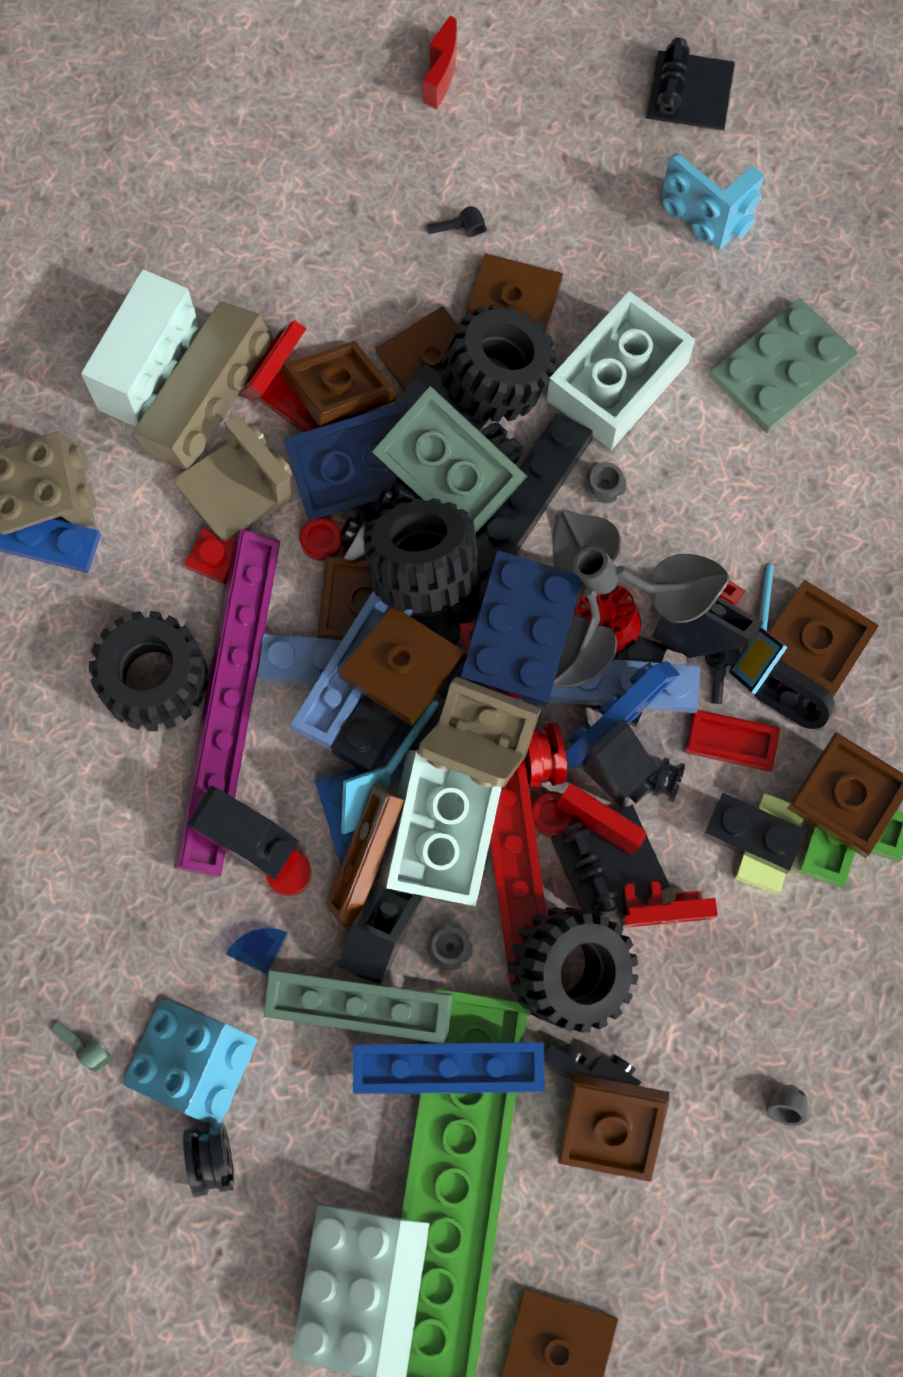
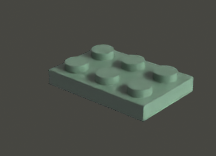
M799 297L714 368L710 373V378L766 433H769L856 358L858 352Z
M429 387L372 451L424 501H429L431 498L440 499L441 503L451 502L457 505V509H464L468 513L469 519L473 520L475 534L527 478V475L432 387Z

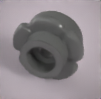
M608 462L600 463L592 467L586 475L588 479L585 483L586 493L593 499L597 498L601 503L607 504L616 501L617 496L624 494L626 490V479L623 477L621 469L615 464ZM607 481L609 486L603 487L601 483Z
M456 925L452 927L441 926L431 934L432 942L428 945V955L431 961L439 963L442 969L449 971L459 969L461 963L467 962L471 958L473 945L468 941L469 935L462 927ZM452 943L455 947L452 952L446 950V945Z

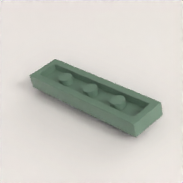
M274 969L269 970L264 1017L444 1044L448 1041L453 994Z

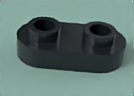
M780 660L773 667L758 691L753 694L759 701L807 729L823 727L835 709L834 698L825 687Z

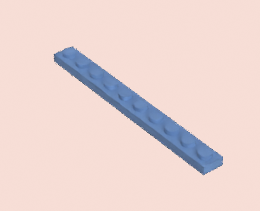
M263 634L258 676L262 680L316 684L342 640ZM613 660L601 675L585 684L574 687L553 686L549 702L602 706L616 693L623 696L633 686L629 681L630 678L648 662ZM464 661L438 694H448L451 682L455 677L460 678ZM671 664L680 675L645 709L697 713L700 666Z

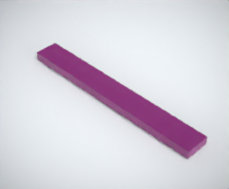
M240 529L235 535L174 863V869L212 877H220L222 875L225 852L186 824L210 785L217 787L233 798L236 796L263 634L265 633L281 543L279 540Z

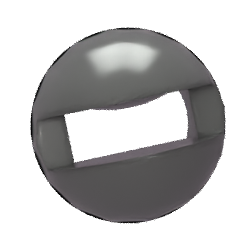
M792 1084L781 1085L774 1090L768 1108V1114L773 1120L789 1126H798L806 1121L808 1101L807 1096L802 1090H798Z

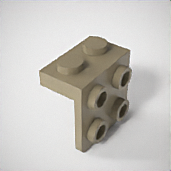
M239 414L224 423L227 443L179 474L175 479L176 487L211 531L223 541L234 538L236 532L240 529L246 530L291 499L290 477L292 476V471L281 455H272L266 447V440L259 428L253 423L248 426Z
M55 431L0 450V534L6 535L60 516L72 524L84 527L95 525L93 508L96 507V499L93 490L87 484L85 470L88 469L89 464L81 446L75 445L62 433Z
M455 677L451 682L439 723L420 742L417 754L427 759L428 763L433 767L441 770L453 769L469 775L475 783L481 786L503 787L526 757L541 709L462 678Z

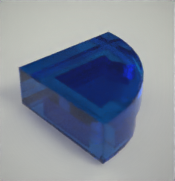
M274 928L253 930L237 939L228 949L226 955L269 975V970L272 969L289 934Z

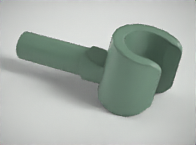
M57 1022L52 1027V1031L76 1053L78 1061L89 1070L98 1071L112 1061L111 1055L98 1038L85 1046L83 1041L61 1022Z

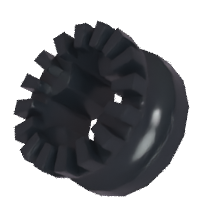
M664 757L652 795L657 797L659 794H665L668 797V801L674 802L680 786L676 781L681 783L686 765L681 762L679 765H672L670 759Z

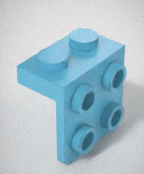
M675 153L668 159L661 201H663V206L670 216L676 219L681 217L692 226L695 236L701 242L706 244L710 242L720 250L735 235L738 238H742L752 228L755 222L753 217L754 211L762 198L760 190L765 175L752 165L723 191L684 157Z
M162 1000L158 1003L127 1070L124 1084L127 1088L188 1116L212 1125L222 1123L244 1070L250 1062L258 1039L168 1000Z

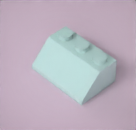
M408 750L398 790V795L405 801L385 850L378 883L388 889L476 906L501 787L481 786L475 783L469 775L453 769L441 770L435 768L428 763L427 759L419 756L417 751Z

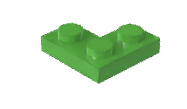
M895 812L871 853L896 862L902 859V812ZM813 825L798 873L842 888L846 884L855 851Z

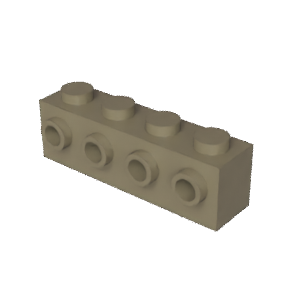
M219 301L132 432L150 457L187 470L192 466L196 458L202 454L207 441L218 424L226 417L229 407L239 392L245 387L250 375L261 358L267 354L270 344L274 340L260 314Z

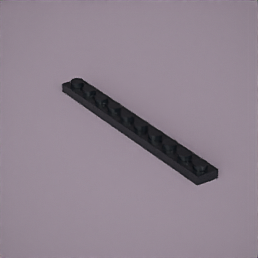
M557 413L519 467L527 475V478L476 533L480 564L477 585L471 586L472 592L467 597H459V603L453 606L445 605L441 607L442 610L432 612V609L423 610V613H420L416 619L418 622L452 644L457 645L462 637L460 624L471 623L480 609L497 550L516 556L591 443L593 437L592 430ZM365 695L330 746L333 755L366 773L373 771L405 721Z

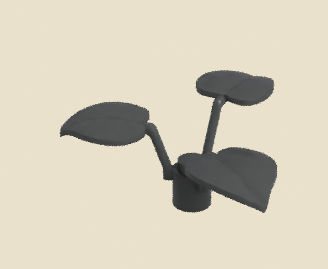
M562 510L554 536L555 564L558 569L576 574L586 586L584 595L588 599L591 620L589 622L582 616H572L553 686L574 687L585 684L601 675L613 661L617 649V637L610 628L598 626L600 614L596 596L597 594H607L613 591L619 579H624L648 593H656L654 606L657 612L671 622L686 623L700 618L713 606L729 582L727 571L720 564L709 558L694 554H677L667 557L657 564L654 570L656 584H649L627 572L623 566L616 567L613 563L621 548V536L613 523L598 516Z

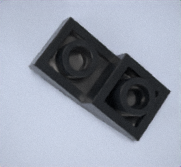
M396 477L390 489L385 487L381 491L374 508L376 512L361 506L355 518L350 516L346 520L339 536V540L343 541L342 546L345 559L352 562L365 555L363 546L364 533L369 530L368 525L372 519H379L380 512L385 509L391 510L395 508V504L400 502H413L412 499H415L414 492L402 479Z
M565 1043L559 1049L551 1044L544 1054V1064L547 1068L571 1080L574 1079V1074H580L638 1086L641 1084V1081L633 1076L636 1068L615 1054H612L609 1059L600 1055L590 1070L583 1065L587 1058Z

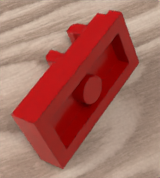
M653 881L649 883L650 898L646 901V905H642L641 900L635 896L633 883L627 884L623 889L625 916L620 919L622 928L712 920L718 916L716 898L703 899L702 891L676 893L675 902L663 904L661 884L658 881Z

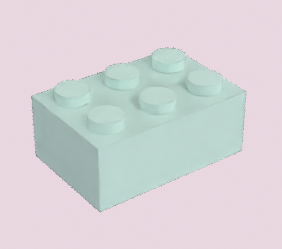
M142 269L81 373L99 411L135 427L138 425L201 330L188 288Z
M628 291L550 377L547 402L572 421L592 430L593 437L612 450L689 363L695 339Z
M317 1205L291 1360L360 1377H406L429 1223L347 1208Z

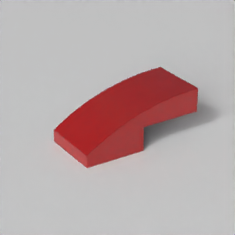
M451 15L430 43L431 69L423 79L424 103L435 109H438L449 89L456 66L457 18Z

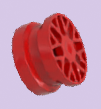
M617 585L610 593L597 594L596 596L600 614L598 626L608 627L615 633L617 637L616 652L624 650L625 645L630 641H636L642 627V619L633 595L625 587ZM583 594L577 603L575 616L583 614L582 617L590 622V607L588 599Z
M556 722L544 724L542 729L534 730L525 757L529 789L540 788L544 782H550L552 786L564 785L566 782V751L561 729Z

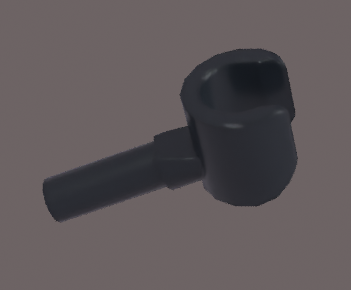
M474 206L464 208L460 212L459 217L427 224L429 234L464 228L466 235L471 238L487 231L485 220L480 210Z
M740 649L705 655V660L713 668L714 675L711 703L722 704L726 667L738 662Z

